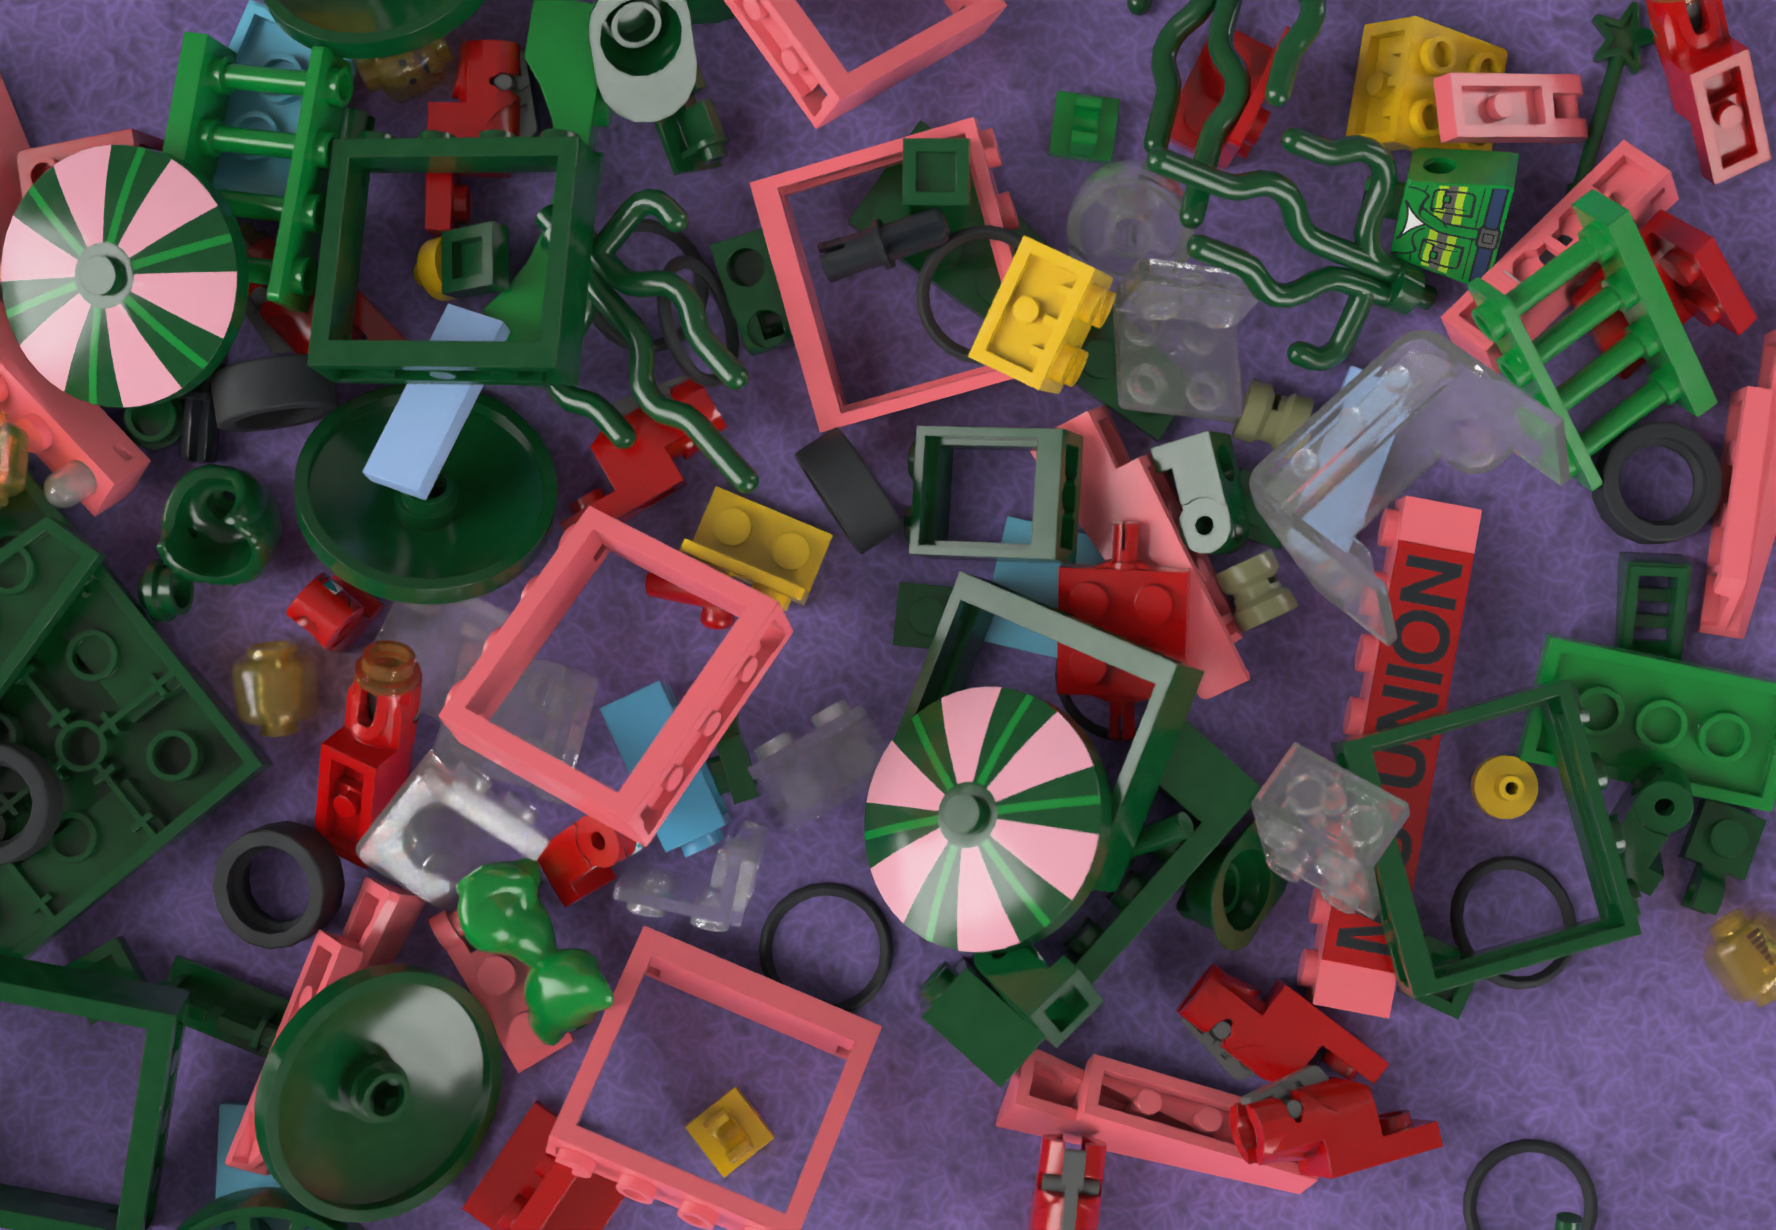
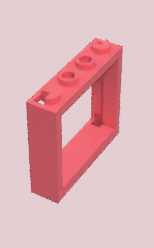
M724 0L816 129L974 41L986 32L1008 6L1004 0H943L953 15L854 70L847 72L796 0ZM821 87L824 89V91L826 92L827 96H825V94L823 93V91L820 89Z
M971 117L903 137L971 139V175L985 225L1007 228L1011 231L1020 228L1010 191L998 193L992 168L1003 165L993 128L981 131L979 120ZM903 138L749 182L820 433L1014 379L986 365L850 404L846 402L789 196L903 163ZM989 239L1002 284L1015 256L1014 247L1003 241Z
M588 506L578 522L568 527L563 533L557 551L542 572L534 576L526 584L520 602L503 626L498 627L490 634L484 645L482 655L467 676L451 688L447 695L445 706L438 716L459 743L647 847L794 631L778 601ZM609 552L739 617L618 792L489 721Z
M644 925L613 993L614 1000L612 1006L606 1009L549 1135L546 1153L556 1156V1162L572 1168V1174L576 1176L590 1178L594 1172L617 1182V1191L632 1200L652 1204L655 1198L678 1208L677 1215L682 1220L702 1229L713 1230L715 1225H718L728 1230H801L882 1026ZM644 975L846 1060L785 1213L578 1126Z

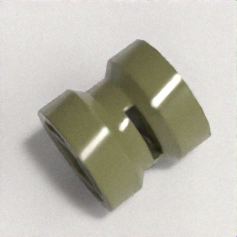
M1253 378L1244 396L1242 404L1245 405L1242 416H1237L1232 431V438L1249 444L1261 440L1270 444L1274 453L1293 458L1308 425L1314 399L1298 393L1288 397L1277 394L1272 384Z
M1272 548L1214 575L1221 591L1228 595H1234L1236 609L1233 616L1241 633L1299 606L1291 588L1283 586L1281 581L1275 577L1280 564Z

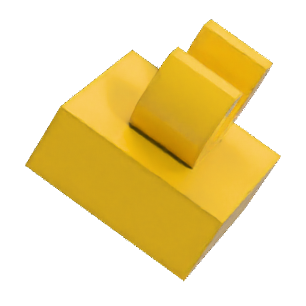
M737 1085L685 1125L686 1130L724 1178L775 1138V1134Z

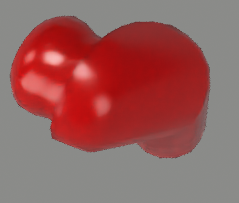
M648 572L645 590L649 597L702 607L700 621L706 628L722 630L728 629L733 625L735 618L733 614Z

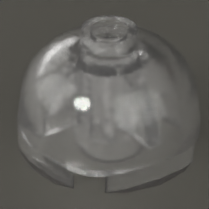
M1127 159L1103 165L1083 180L1070 202L1066 225L1070 256L1113 277L1109 289L1122 291V284L1131 286L1143 284V290L1158 287L1177 275L1190 257L1186 250V244L1189 238L1194 235L1195 229L1185 228L1179 220L1185 188L1177 181L1152 172L1148 168L1146 161Z

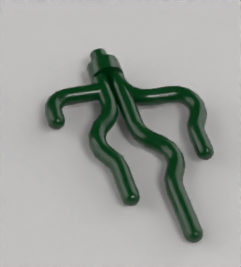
M1127 0V7L1132 14L1141 16L1150 10L1153 0ZM1190 0L1160 30L1152 49L1151 71L1156 93L1144 138V148L1147 153L1156 147L1166 149L1169 147L1180 103L1182 86L1176 63L1177 54L1187 37L1203 25L1213 13L1209 28L1208 50L1213 64L1224 78L1225 92L1222 100L1203 125L1193 159L1215 168L1218 167L1225 139L1237 124L1250 99L1251 76L1245 61L1236 51L1233 44L1243 0ZM1298 0L1300 2L1298 18L1280 41L1272 61L1265 90V98L1271 106L1281 107L1289 101L1300 60L1321 31L1326 17L1327 0ZM1187 185L1179 213V220L1185 228L1192 230L1197 229L1203 224L1211 194Z
M1297 127L1285 130L1281 136V145L1285 151L1313 163L1339 166L1353 162H1363L1368 165L1371 170L1372 179L1358 212L1353 232L1354 242L1316 227L1309 217L1305 199L1297 185L1279 172L1259 169L1232 174L1166 148L1156 147L1152 149L1147 155L1146 163L1148 168L1158 175L1213 196L1233 201H1243L1262 196L1270 197L1278 204L1285 228L1295 244L1310 254L1345 266L1328 265L1311 270L1294 281L1282 283L1272 278L1259 258L1241 248L1201 234H1196L1187 241L1186 250L1192 259L1240 277L1253 297L1268 306L1289 309L1306 304L1319 295L1330 291L1340 292L1349 296L1333 334L1326 344L1316 346L1305 341H1295L1290 344L1287 349V357L1293 365L1314 371H1326L1337 367L1347 359L1354 348L1372 305L1400 315L1411 312L1415 307L1429 310L1434 305L1437 298V290L1434 286L1425 283L1423 270L1418 266L1390 256L1381 246L1379 233L1382 221L1393 198L1398 178L1396 162L1385 145L1375 138L1351 135L1331 140Z
M645 189L635 192L620 205L598 234L594 230L584 336L596 317L598 309L622 335L627 344L629 352V380L632 395L641 410L657 423L682 430L736 490L744 494L751 493L756 490L759 484V477L748 462L708 418L688 403L667 398L661 393L655 379V351L651 333L641 317L617 292L639 298L661 296L672 301L677 308L684 337L695 353L730 389L739 390L747 385L749 381L747 369L709 327L703 300L691 283L674 272L663 270L640 272L632 270L616 255L626 240L648 215L655 216L666 229L674 233L683 231L689 223V216L684 208L664 191ZM553 204L542 208L535 217V223L544 232L540 245L547 255L549 251ZM544 386L551 400L567 412L589 418L616 447L628 449L635 444L637 440L635 429L615 406L600 394L576 386Z

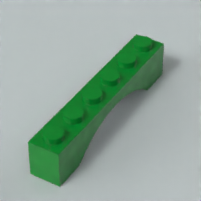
M534 0L524 57L541 86L552 118L553 129H563L578 134L601 159L599 190L604 169V152L595 151L598 128L610 127L613 110L604 102L596 83L588 29L590 12L595 4L575 0ZM543 231L530 258L509 284V289L501 292L483 309L482 315L501 320L511 331L506 341L539 342L548 255L541 249L540 245L544 235ZM521 385V386H527V387H534V388L545 389L544 386H538V385Z

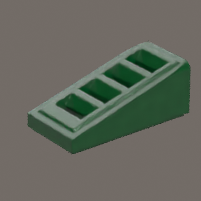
M1619 552L1615 647L1644 653L1665 654V657L1682 660L1692 564L1683 555ZM1639 577H1668V587L1639 586ZM1637 601L1667 602V613L1636 612ZM1634 627L1666 629V639L1633 638Z

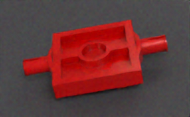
M1125 521L1112 522V559L1094 565L1061 564L1059 566V610L1188 664L1190 568L1157 567L1146 561L1138 560L1139 522L1129 521L1126 524V546ZM1057 642V694L1091 695L1104 701H1109L1108 738L1113 740L1120 738L1123 717L1122 740H1133L1135 738V703L1151 698L1156 684Z

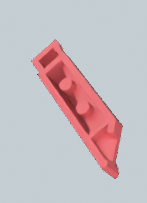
M1776 329L1764 334L1757 387L1746 386L1730 394L1721 458L1723 493L1713 516L1698 633L1744 639L1776 536Z
M1105 405L1086 411L1055 427L1056 429H1065L1084 436L1078 522L1104 560L1112 559V522L1125 521L1126 546V524L1129 521H1137L1140 523L1138 529V560L1146 561L1157 567L1190 568L1188 665L1205 671L1196 692L1198 696L1205 700L1210 699L1249 681V671L1246 669L1234 643L1243 638L1233 616L1235 610L1227 594L1223 593L1214 576L1216 574L1208 555L1192 551L1183 543L1179 534V519L1183 511L1179 496L1169 476L1156 473L1152 453L1150 452L1132 461L1130 460L1111 413ZM1030 451L1036 460L1037 451Z
M365 876L342 935L318 929L271 1048L296 1012L322 989L353 972L372 966L393 964L419 917L427 897ZM259 1075L224 1163L230 1167L268 1176L271 1173L266 1167L259 1151L254 1123L255 1098L260 1079Z
M1036 1048L1012 1075L996 1121L997 1127L1037 1136L1063 1134L1065 1142L1081 1145L1082 1136L1106 1142V1151L1296 1194L1303 1193L1318 1181V1177L1300 1175L1297 1161L1271 1162L1261 1166L1258 1163L1249 1165L1245 1162L1234 1142L1229 1121L1230 1107L1235 1103H1239L1241 1096L1097 1054H1093L1086 1062L1085 1070Z

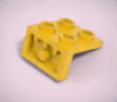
M1418 16L1365 24L1346 136L1361 135L1375 138L1385 145L1389 151L1406 149L1413 152V150L1418 148L1492 151L1493 143H1441L1433 79L1447 73H1505L1508 57L1506 49Z
M1024 235L968 357L1040 391L1060 394L1064 384L1073 387L1080 377L1088 358V352L1081 348L1091 326L1100 329L1114 304L1116 293L1109 290L1113 277Z
M715 486L693 541L684 538L680 551L731 578L733 576L752 584L751 588L778 601L783 611L787 612L791 601L803 606L805 605L833 535Z

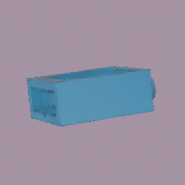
M657 681L599 708L629 774L632 773L679 705L669 682ZM704 762L656 832L665 852L680 846L686 858L725 839L720 827L731 822L732 818L722 796L718 793L715 781L706 762Z

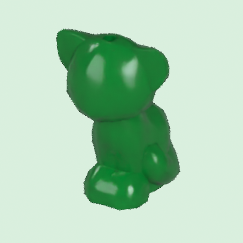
M536 857L482 865L462 878L456 886V891L459 895L458 917L460 927L468 942L478 951L513 956L530 967L523 989L524 999L529 1009V1024L534 1034L544 1044L554 1046L567 1032H573L590 1025L599 1011L612 1006L614 1000L612 991L605 977L600 972L596 957L588 950L581 948L557 949L551 919L537 896L541 881V871Z

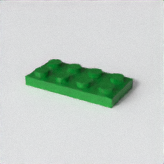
M1546 633L1534 685L1550 680L1570 679L1572 689H1577L1582 708H1588L1590 724L1584 727V732L1590 753H1598L1604 764L1608 779L1630 783L1643 766L1654 761H1668L1677 764L1685 770L1690 779L1692 796L1772 812L1776 798L1775 679ZM1540 706L1527 709L1516 755L1521 761L1557 768Z

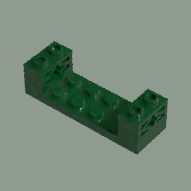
M1187 720L1183 724L1157 791L1177 809L1190 817L1194 827L1193 836L1152 851L1155 857L1139 874L1129 868L1123 874L1117 891L1107 892L1105 895L1113 904L1095 923L1089 916H1086L1064 940L1062 945L1069 952L1065 957L1079 968L1091 985L1099 979L1265 792L1262 787ZM963 957L954 967L944 960L920 987L922 991L920 995L925 999L920 1004L922 1018L1000 1088L1045 1039L999 996L994 986Z

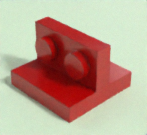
M536 1100L462 1209L491 1230H603L625 1196L617 1191V1182L594 1172L590 1178L576 1176L572 1174V1168L556 1162V1156L546 1153L549 1135L558 1114Z

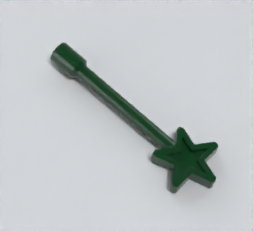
M1631 2L1619 20L1600 14L1592 18V24L1605 39L1594 55L1593 62L1600 63L1608 59L1609 62L1588 130V140L1585 141L1574 181L1567 185L1564 197L1595 167L1624 65L1631 74H1636L1641 69L1640 49L1655 44L1652 30L1639 26V3Z

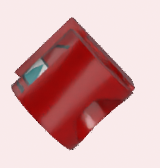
M322 572L298 594L288 607L286 615L309 632L326 650L345 653L386 605L376 596L354 587L336 574L331 578L325 572Z
M585 815L535 850L533 855L566 908L615 880L617 877L610 866L647 847L595 818Z

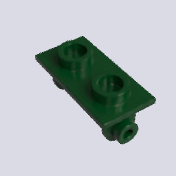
M698 63L696 83L688 100L673 115L654 122L674 176L718 168L722 166L720 161L728 156L725 145L730 140L728 135L724 133L712 99H704L697 102L695 97L696 93L707 87Z
M176 955L167 981L161 979L158 983L160 985L191 990L186 1019L187 1027L264 1058H267L290 1001L286 997L181 955Z

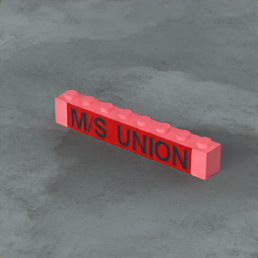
M1407 495L1395 501L1394 509H1384L1379 525L1377 543L1378 546L1387 547L1383 572L1373 571L1368 585L1366 608L1374 609L1375 616L1371 635L1362 633L1358 642L1354 667L1355 671L1364 672L1360 697L1350 696L1343 722L1344 734L1354 736L1446 710L1481 520V509ZM1441 734L1372 753L1412 893ZM1336 766L1331 793L1332 797L1341 798L1337 822H1327L1322 835L1320 859L1329 861L1325 886L1315 885L1312 892L1308 920L1309 923L1318 924L1314 948H1304L1301 953L1297 972V986L1306 987L1304 999L1314 1005L1389 1019L1397 979Z

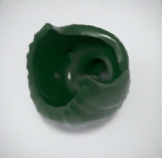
M206 464L196 467L180 478L166 500L161 516V538L156 545V549L163 563L171 567L174 574L181 575L185 580L234 587L239 584L252 582L265 573L270 562L275 557L282 535L280 505L271 488L256 474L228 465Z

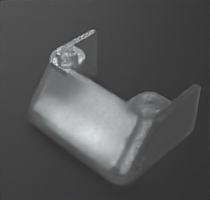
M1430 330L1411 331L1395 340L1263 459L1250 476V491L1257 511L1313 587L1389 647L1398 637L1386 583L1374 575V565L1370 551L1354 537L1440 458L1460 472L1482 474L1498 467L1514 452L1562 486L1570 479L1564 419L1441 334Z

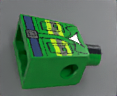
M1418 148L1413 150L1406 182L1397 181L1393 198L1384 216L1386 219L1396 220L1390 253L1397 259L1469 284L1477 277L1481 278L1495 263L1515 187L1519 153L1440 148ZM1369 175L1367 176L1362 203L1370 187L1372 178Z

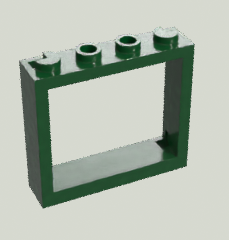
M489 129L481 131L479 137L457 138L455 135L444 131L425 130L419 133L418 138H396L384 132L364 131L359 133L358 139H333L307 366L334 383L579 386L601 159L578 134L563 129L543 130L540 137H518L508 131ZM556 172L539 342L351 340L370 173Z
M960 571L895 736L913 716L926 706L942 697L965 690L994 614L1156 684L1111 795L1112 829L1109 848L1101 873L1092 889L1116 892L1205 671L996 582Z
M1570 679L1550 680L1330 742L1400 993L1417 999L1642 934L1637 918L1641 916L1637 899L1642 897L1632 878L1626 879L1619 855L1626 850L1624 834L1618 819L1614 815L1608 816L1602 795V790L1608 787L1606 770L1598 753H1590L1584 732V727L1590 724L1588 708H1582L1577 689H1572ZM1540 706L1599 916L1431 963L1372 753Z
M0 954V1001L146 1029L120 1204H109L0 1183V1228L10 1230L152 1229L158 1203L191 990Z

